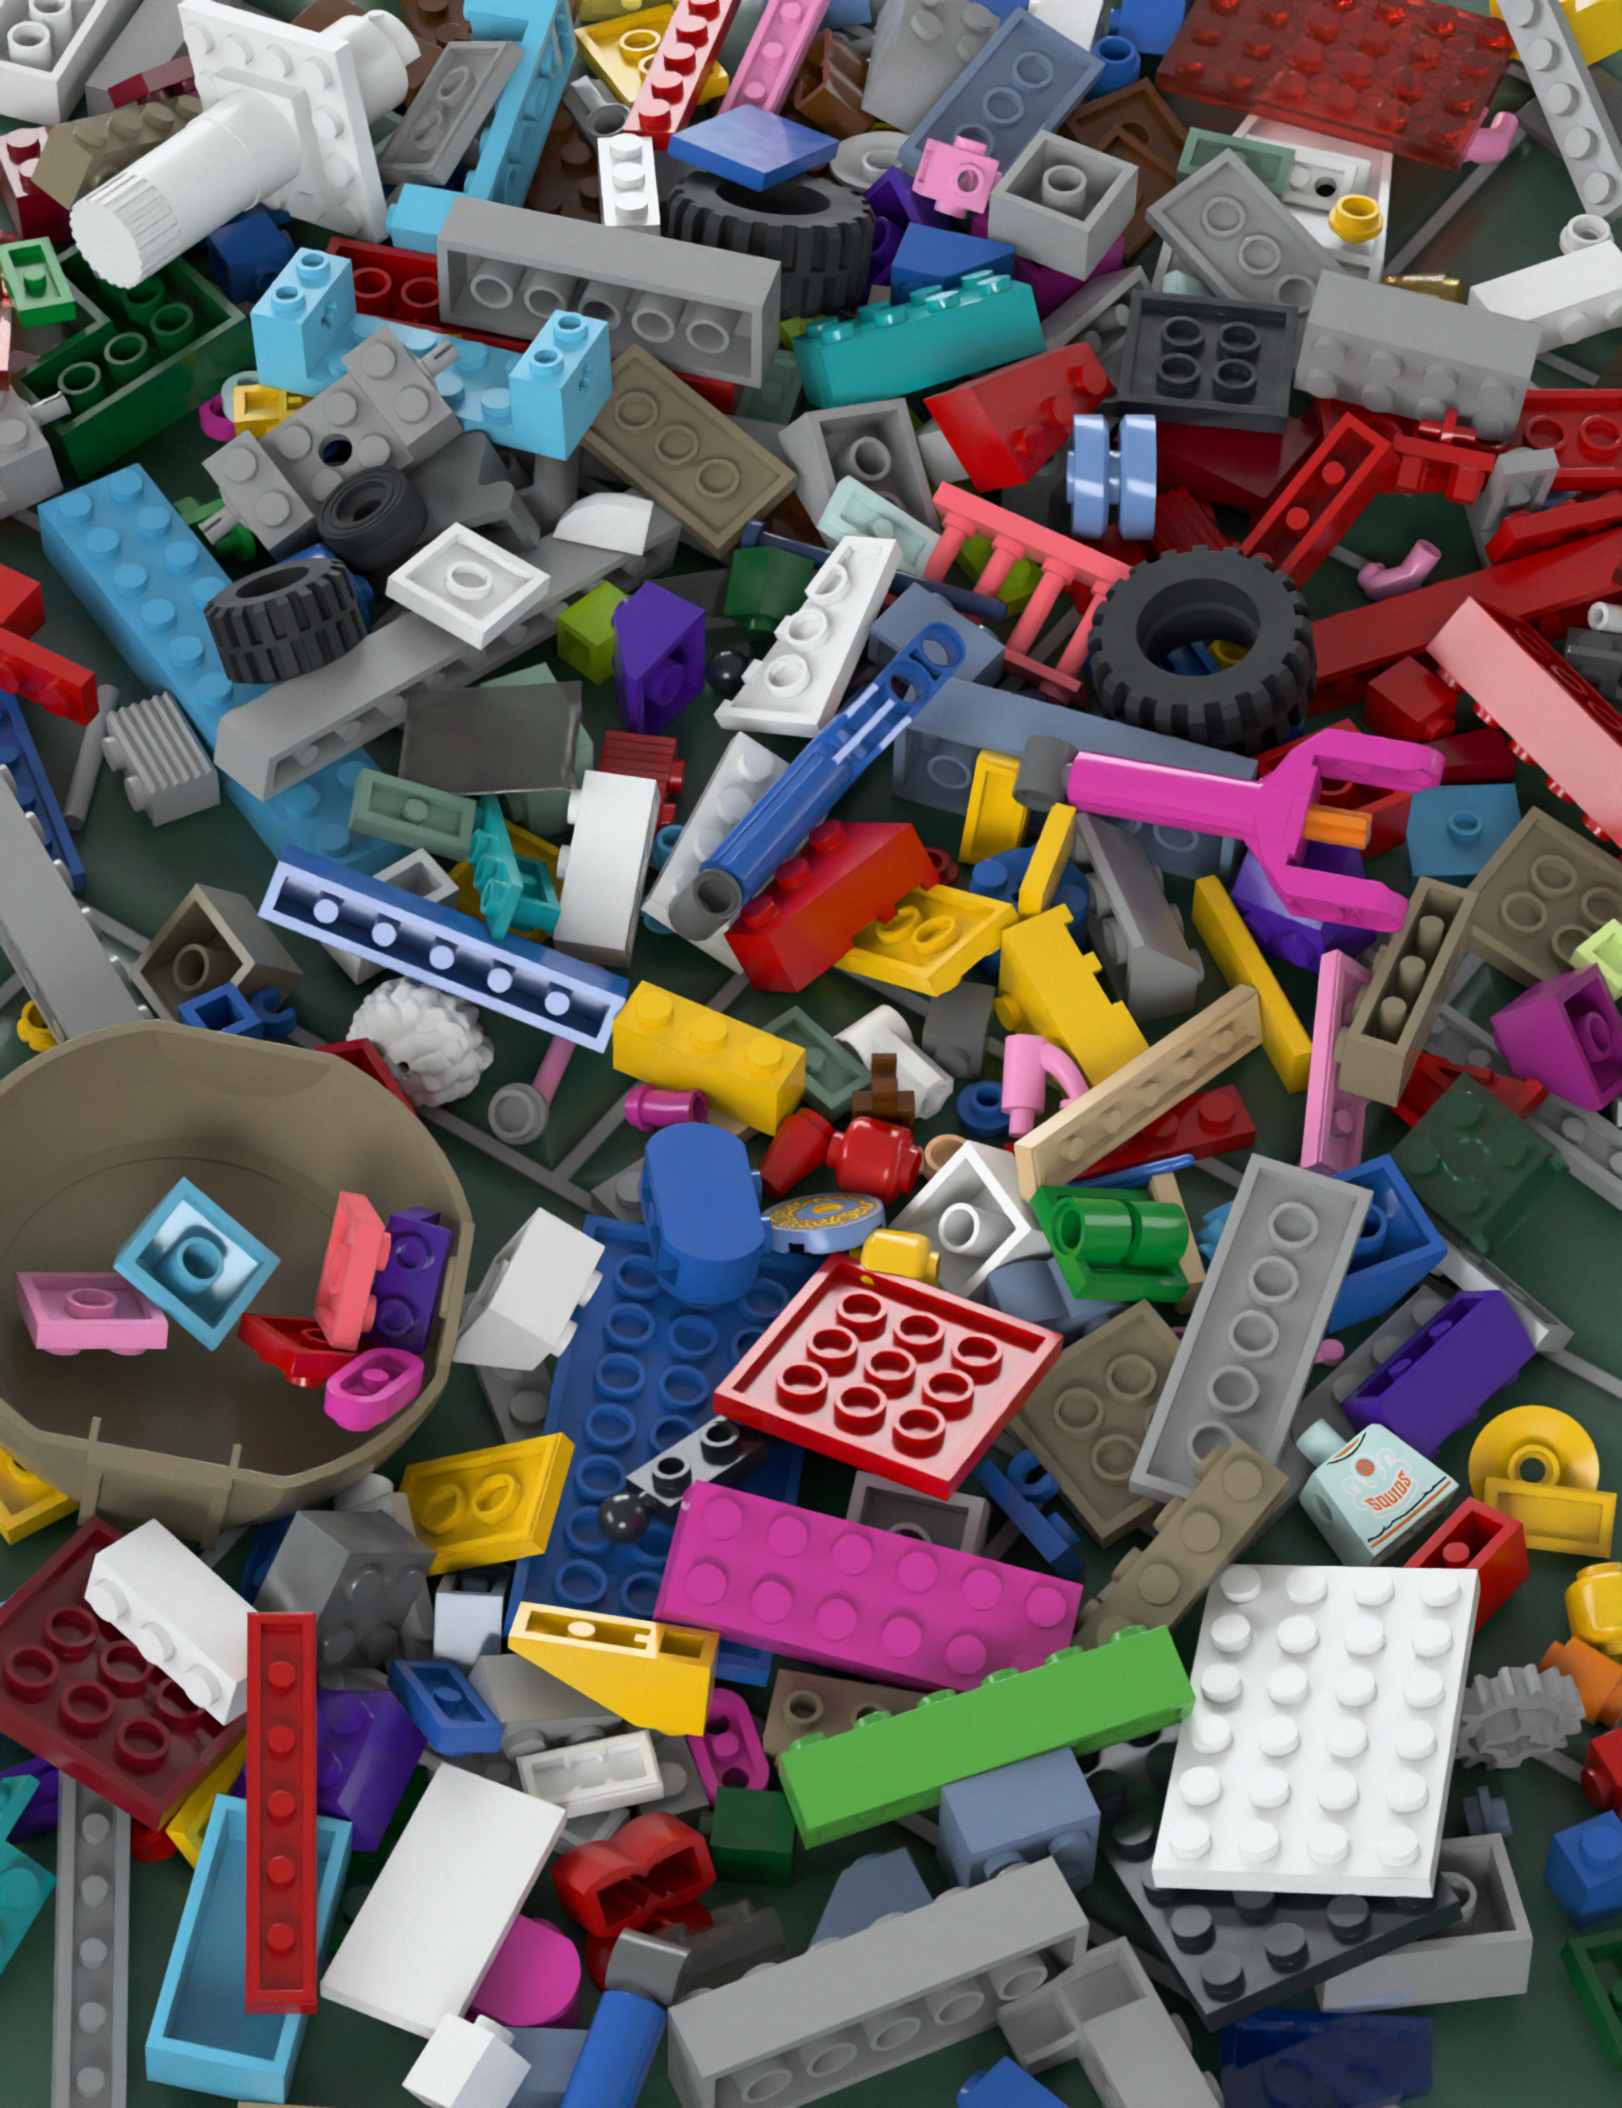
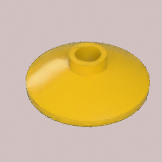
M1529 1405L1505 1411L1492 1419L1482 1429L1472 1446L1468 1463V1476L1473 1496L1480 1502L1483 1499L1485 1477L1524 1481L1520 1475V1466L1528 1458L1539 1460L1544 1467V1475L1537 1482L1539 1484L1597 1490L1599 1461L1594 1444L1578 1422L1559 1410L1545 1406Z

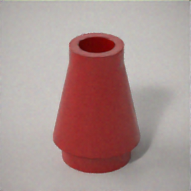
M800 1108L795 1115L785 1116L758 1168L761 1176L762 1193L776 1201L781 1200L788 1190L826 1162L829 1144L835 1133V1129L827 1120L807 1108Z

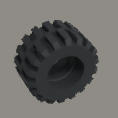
M333 558L299 559L248 575L220 591L207 603L203 611L228 680L238 684H267L312 672L349 653L367 635V627L346 566L343 561Z

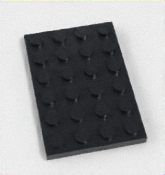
M1188 1674L1187 1677L1190 1682L1191 1674ZM1181 1723L1075 1758L1101 1813L1096 1852L1210 2033L1463 1919L1460 1900L1438 1869L1433 1898L1155 1888L1151 1869Z

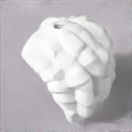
M406 975L402 978L383 982L372 994L367 995L364 998V1004L354 1013L350 1032L346 1035V1041L369 1038L408 1102L414 1107H420L423 1104L429 1107H436L446 1102L455 1101L457 1098L466 1097L478 1085L481 1073L493 1062L494 1054L493 1043L488 1037L483 1035V1027L477 1022L479 1016L477 1007L470 1004L467 999ZM403 1062H406L409 1068H406Z

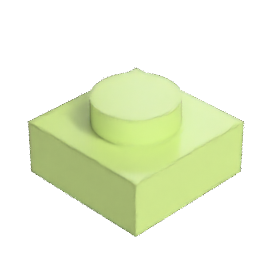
M1613 918L1574 950L1569 964L1577 970L1597 962L1611 996L1616 1001L1622 996V925Z

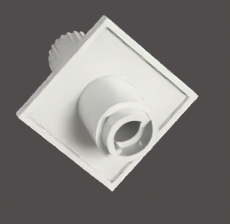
M185 0L178 5V10L183 27V37L188 47L195 75V86L200 96L203 113L192 119L183 130L77 201L71 209L73 211L70 212L69 216L71 218L69 222L70 227L73 230L71 232L72 237L75 238L78 250L82 252V257L85 261H88L91 269L98 272V276L102 279L108 280L109 284H116L119 288L125 286L126 289L135 287L242 211L250 210L259 203H263L272 210L279 208L288 211L290 217L379 245L390 236H387L385 231L387 207L369 126L404 101L408 91V77L405 67L421 56L416 40L398 18L382 10L369 11L362 17L354 15L342 17L322 32L317 33L209 0Z

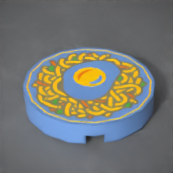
M840 1192L802 1196L780 1202L764 1210L761 1216L768 1215L771 1219V1249L786 1254L790 1252L789 1243L804 1244V1253L812 1252V1254L848 1250L862 1246L875 1228H886L884 1205L880 1199L868 1194Z

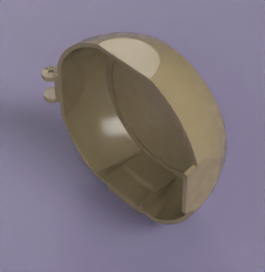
M154 1019L110 1026L74 1037L43 1051L17 1067L0 1081V1447L25 1470L59 1493L79 1502L80 1509L77 1523L79 1526H83L93 1515H97L112 1526L136 1530L155 1518L174 1537L201 1542L200 1548L215 1551L221 1529L247 1527L283 1519L296 1513L297 1510H308L344 1492L379 1468L406 1443L435 1407L448 1381L456 1346L475 1224H473L471 1210L461 1183L445 1153L427 1128L401 1100L377 1080L353 1064L330 1053ZM183 1177L189 1180L281 1259V1262L243 1313L315 1318L312 1312L340 1191L366 1195L384 1225L389 1221L390 1214L420 1206L441 1212L438 1226L450 1229L453 1233L427 1350L422 1354L416 1355L424 1363L421 1393L389 1419L376 1424L374 1428L368 1431L344 1429L336 1423V1420L326 1414L324 1401L327 1380H324L323 1387L320 1388L298 1386L286 1381L285 1373L276 1366L261 1362L258 1359L259 1353L237 1338L241 1316L219 1346L213 1351H210L165 1311H163V1314L169 1324L166 1349H146L144 1353L139 1355H121L109 1349H82L78 1354L68 1356L55 1355L44 1349H36L14 1297L16 1272H117L113 1268L118 1248ZM375 1270L372 1285L375 1282L377 1270Z

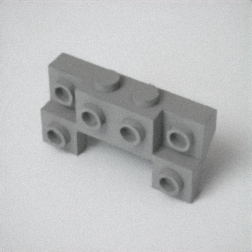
M1126 1936L1087 1951L1074 1964L1051 1981L997 2008L996 2021L1020 2066L1031 2076L1077 2057L1104 2108H1225L1224 2098L1215 2077L1209 2071L1201 2073L1191 2055L1192 2042L1185 2023L1177 2013L1168 2014Z

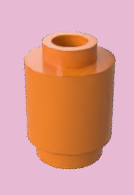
M1575 1636L1565 1646L1555 1640L1542 1658L1537 1668V1673L1540 1674L1554 1666L1559 1669L1561 1677L1571 1675L1575 1686L1578 1687L1586 1718L1583 1720L1593 1726H1596L1600 1721L1609 1728L1614 1729L1622 1718V1665Z

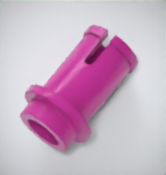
M644 1083L638 1089H632L628 1093L625 1101V1115L628 1123L632 1126H637L642 1132H652L657 1127H668L678 1123H706L708 1100L704 1091L700 1089H693L692 1091L658 1090L656 1085Z

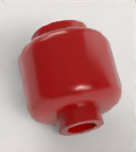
M857 1117L851 1122L845 1133L835 1131L827 1152L826 1166L835 1169V1180L840 1192L868 1194L880 1199L882 1204H891L896 1202L902 1193L910 1195L913 1191L921 1167L923 1150L922 1147L915 1145L913 1133L909 1128L870 1117Z

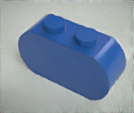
M698 1122L678 1123L665 1127L654 1134L646 1144L643 1170L637 1189L656 1281L670 1294L692 1303L713 1305L738 1299L753 1287L757 1279L762 1254H769L772 1248L771 1219L768 1215L761 1216L759 1209L762 1197L760 1172L758 1169H750L745 1144L725 1129Z

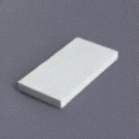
M441 1762L319 1984L321 1997L429 2040L447 2012L463 2019L567 1823V1809L448 1763Z

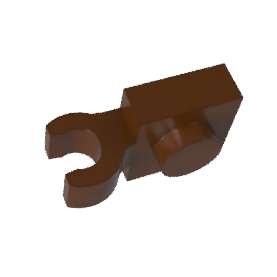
M872 1053L871 1091H852L851 1122L857 1117H870L905 1126L911 1130L914 1137L915 1095L914 1091H898V1078H896L897 1053Z

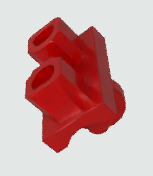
M1447 406L1443 422L1425 418L1420 420L1418 434L1438 438V442L1394 434L1391 443L1401 463L1392 474V489L1421 495L1428 467L1450 472L1444 500L1473 506L1482 488L1484 479L1488 480L1493 471L1496 455L1452 446L1451 442L1473 446L1477 429L1455 425L1458 409Z

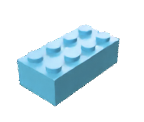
M218 1793L216 1795L146 2041L147 2080L245 2102L286 2104L310 2014H245L246 1799ZM317 1815V1986L352 1858V1822Z

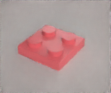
M340 1191L312 1314L332 1348L356 1352L360 1334H368L374 1323L377 1300L375 1295L370 1294L375 1270L384 1271L391 1248V1234L384 1232L385 1225L366 1195Z

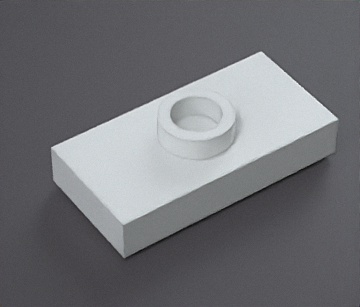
M649 1729L516 1757L517 1772L522 1792L567 1809V1819L664 1798V1786Z

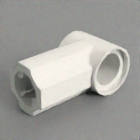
M883 1004L833 1037L870 1072L872 1053H897L896 1078H898V1091H914L915 1118L921 1117L927 1120L941 1110L946 1099L953 1093L954 1079L914 1044L913 1036L907 1023L896 1010L888 1005Z

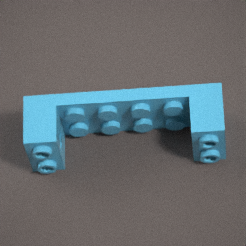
M464 0L463 15L465 21H470L472 30L471 41H513L525 53L495 101L494 110L496 115L492 126H486L482 131L479 143L480 159L476 171L470 170L466 176L464 192L404 183L398 203H392L389 206L385 221L386 235L392 237L395 248L437 255L436 238L457 195L520 208L523 207L578 50L568 0Z
M300 247L250 312L259 384L313 398L348 373L340 359L385 325H387L403 348L417 355L419 359L447 338L459 353L461 359L455 361L434 377L440 396L453 411L464 430L460 435L482 432L489 442L567 461L613 394L609 325L607 321L556 309L527 351L521 354L484 345L480 342L435 333L427 329H419L382 320L378 317L357 313L351 259L327 254L319 250Z

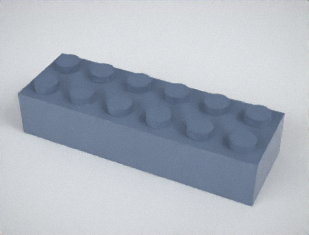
M951 676L916 717L894 739L892 796L966 816L977 756L981 750L985 748L1021 759L1026 740L1032 735H1048L1060 738L1075 746L1079 752L1086 750L1256 781L1258 760ZM910 685L904 697V701L908 702L915 700V691L912 685ZM1066 797L1064 805L1069 806L1068 797ZM1031 809L1027 834L1040 837L1049 813ZM1089 813L1139 838L1148 860H1156L1161 871L1192 880L1215 875L1219 878L1225 889H1229L1246 847L1243 840Z

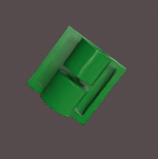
M1041 1185L1029 1201L1074 1299L1139 1302L1146 1298L1148 1302L1179 1303L1190 1288L1179 1264L1188 1245L1189 1226L1187 1217L1178 1204L1149 1201L1144 1190Z

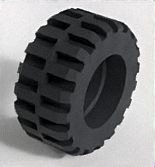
M695 171L689 173L687 177L683 176L668 193L663 237L781 261L780 318L787 319L788 316H799L801 319L816 318L817 315L821 314L825 316L836 315L841 310L848 311L865 295L868 286L876 218L867 200L863 196H856L854 190L846 186H836L833 181L823 178L815 179L808 177V174L802 173L764 191L757 192L711 172Z
M1209 545L1192 546V552L1177 554L1176 549L1160 553L1159 560L1152 564H1148L1144 560L1129 571L1130 578L1127 581L1119 578L1106 592L1107 602L1102 601L1097 606L1091 619L1093 628L1088 633L1090 665L1098 707L1101 708L1104 719L1119 721L1133 727L1166 736H1174L1188 742L1251 758L1263 753V748L1268 744L1273 748L1278 746L1290 736L1289 725L1297 727L1309 711L1308 702L1314 698L1317 687V661L1309 608L1304 596L1296 591V583L1285 572L1281 570L1274 572L1273 563L1255 554L1251 559L1245 558L1244 551L1237 548L1224 546L1221 552L1211 551ZM1197 641H1228L1250 650L1243 659L1233 666L1205 676H1181L1166 672L1157 667V664L1172 651Z

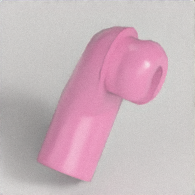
M1500 112L1495 115L1490 128L1468 129L1465 134H1458L1452 141L1454 157L1462 163L1472 161L1479 164H1493L1501 161L1507 155L1518 130L1519 121L1517 117L1509 112Z
M1419 539L1400 566L1385 569L1382 563L1370 562L1359 571L1357 582L1362 589H1365V596L1377 602L1387 597L1416 591L1440 559L1441 552L1430 542Z

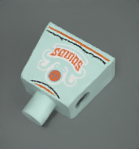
M1321 1418L1311 1425L1295 1443V1446L1317 1468L1311 1474L1299 1495L1300 1503L1343 1565L1347 1567H1379L1441 1515L1459 1487V1484L1453 1478L1381 1424H1370L1351 1441L1346 1443Z

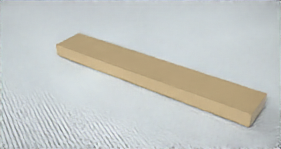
M1239 984L1015 1142L1014 1150L1021 1199L1030 1201L1041 1185L1064 1186L1263 1042L1257 988Z

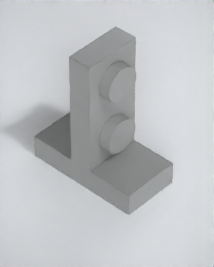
M1521 447L1499 455L1484 491L1479 492L1473 506L1464 505L1482 570L1492 565L1484 547L1500 529L1499 523L1508 515L1520 510H1529L1531 514L1541 511L1559 470L1554 448L1533 451L1531 448Z

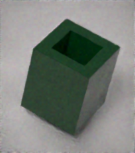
M773 546L735 549L723 617L744 623V631L748 634L766 638L775 635L774 631L785 616H792L798 612L808 599L805 589L812 579L814 561Z
M717 1786L714 1812L701 1811L699 1833L705 1838L717 1878L715 1881L791 1888L798 1827L785 1792Z

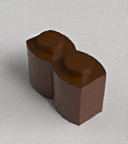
M826 28L813 39L796 76L799 82L794 93L795 108L830 137L840 140V143L852 136L870 132L875 125L876 117L861 109L869 62L829 28Z

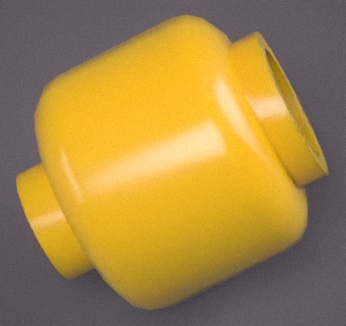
M875 1228L867 1237L863 1247L850 1249L849 1256L859 1259L862 1266L866 1269L899 1274L935 1288L938 1286L941 1252L932 1251L930 1240L926 1235ZM864 1275L860 1278L865 1283L875 1285L868 1276Z
M1608 1562L1586 1567L1576 1573L1577 1581L1571 1584L1565 1591V1606L1571 1637H1577L1622 1664V1563Z

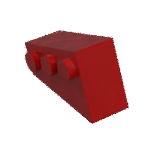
M1085 341L1038 353L993 371V373L960 384L958 387L925 398L923 401L978 493H984L1027 483L1072 434L1073 414H1091L1114 389V386L1090 345Z
M830 820L818 825L811 831L808 837L809 840L791 860L785 862L776 870L775 878L756 898L743 906L738 919L723 934L755 991L798 993L855 947L851 937L876 918L883 925L899 914L894 904L918 885L928 892V890L942 881L912 824L840 822L838 820Z

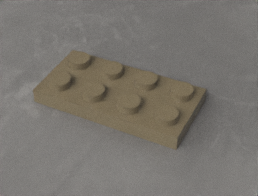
M634 342L611 363L613 394L579 444L628 485L634 487L681 522V528L720 560L742 539L744 530L752 518L760 521L764 519L798 486L797 474L637 343Z

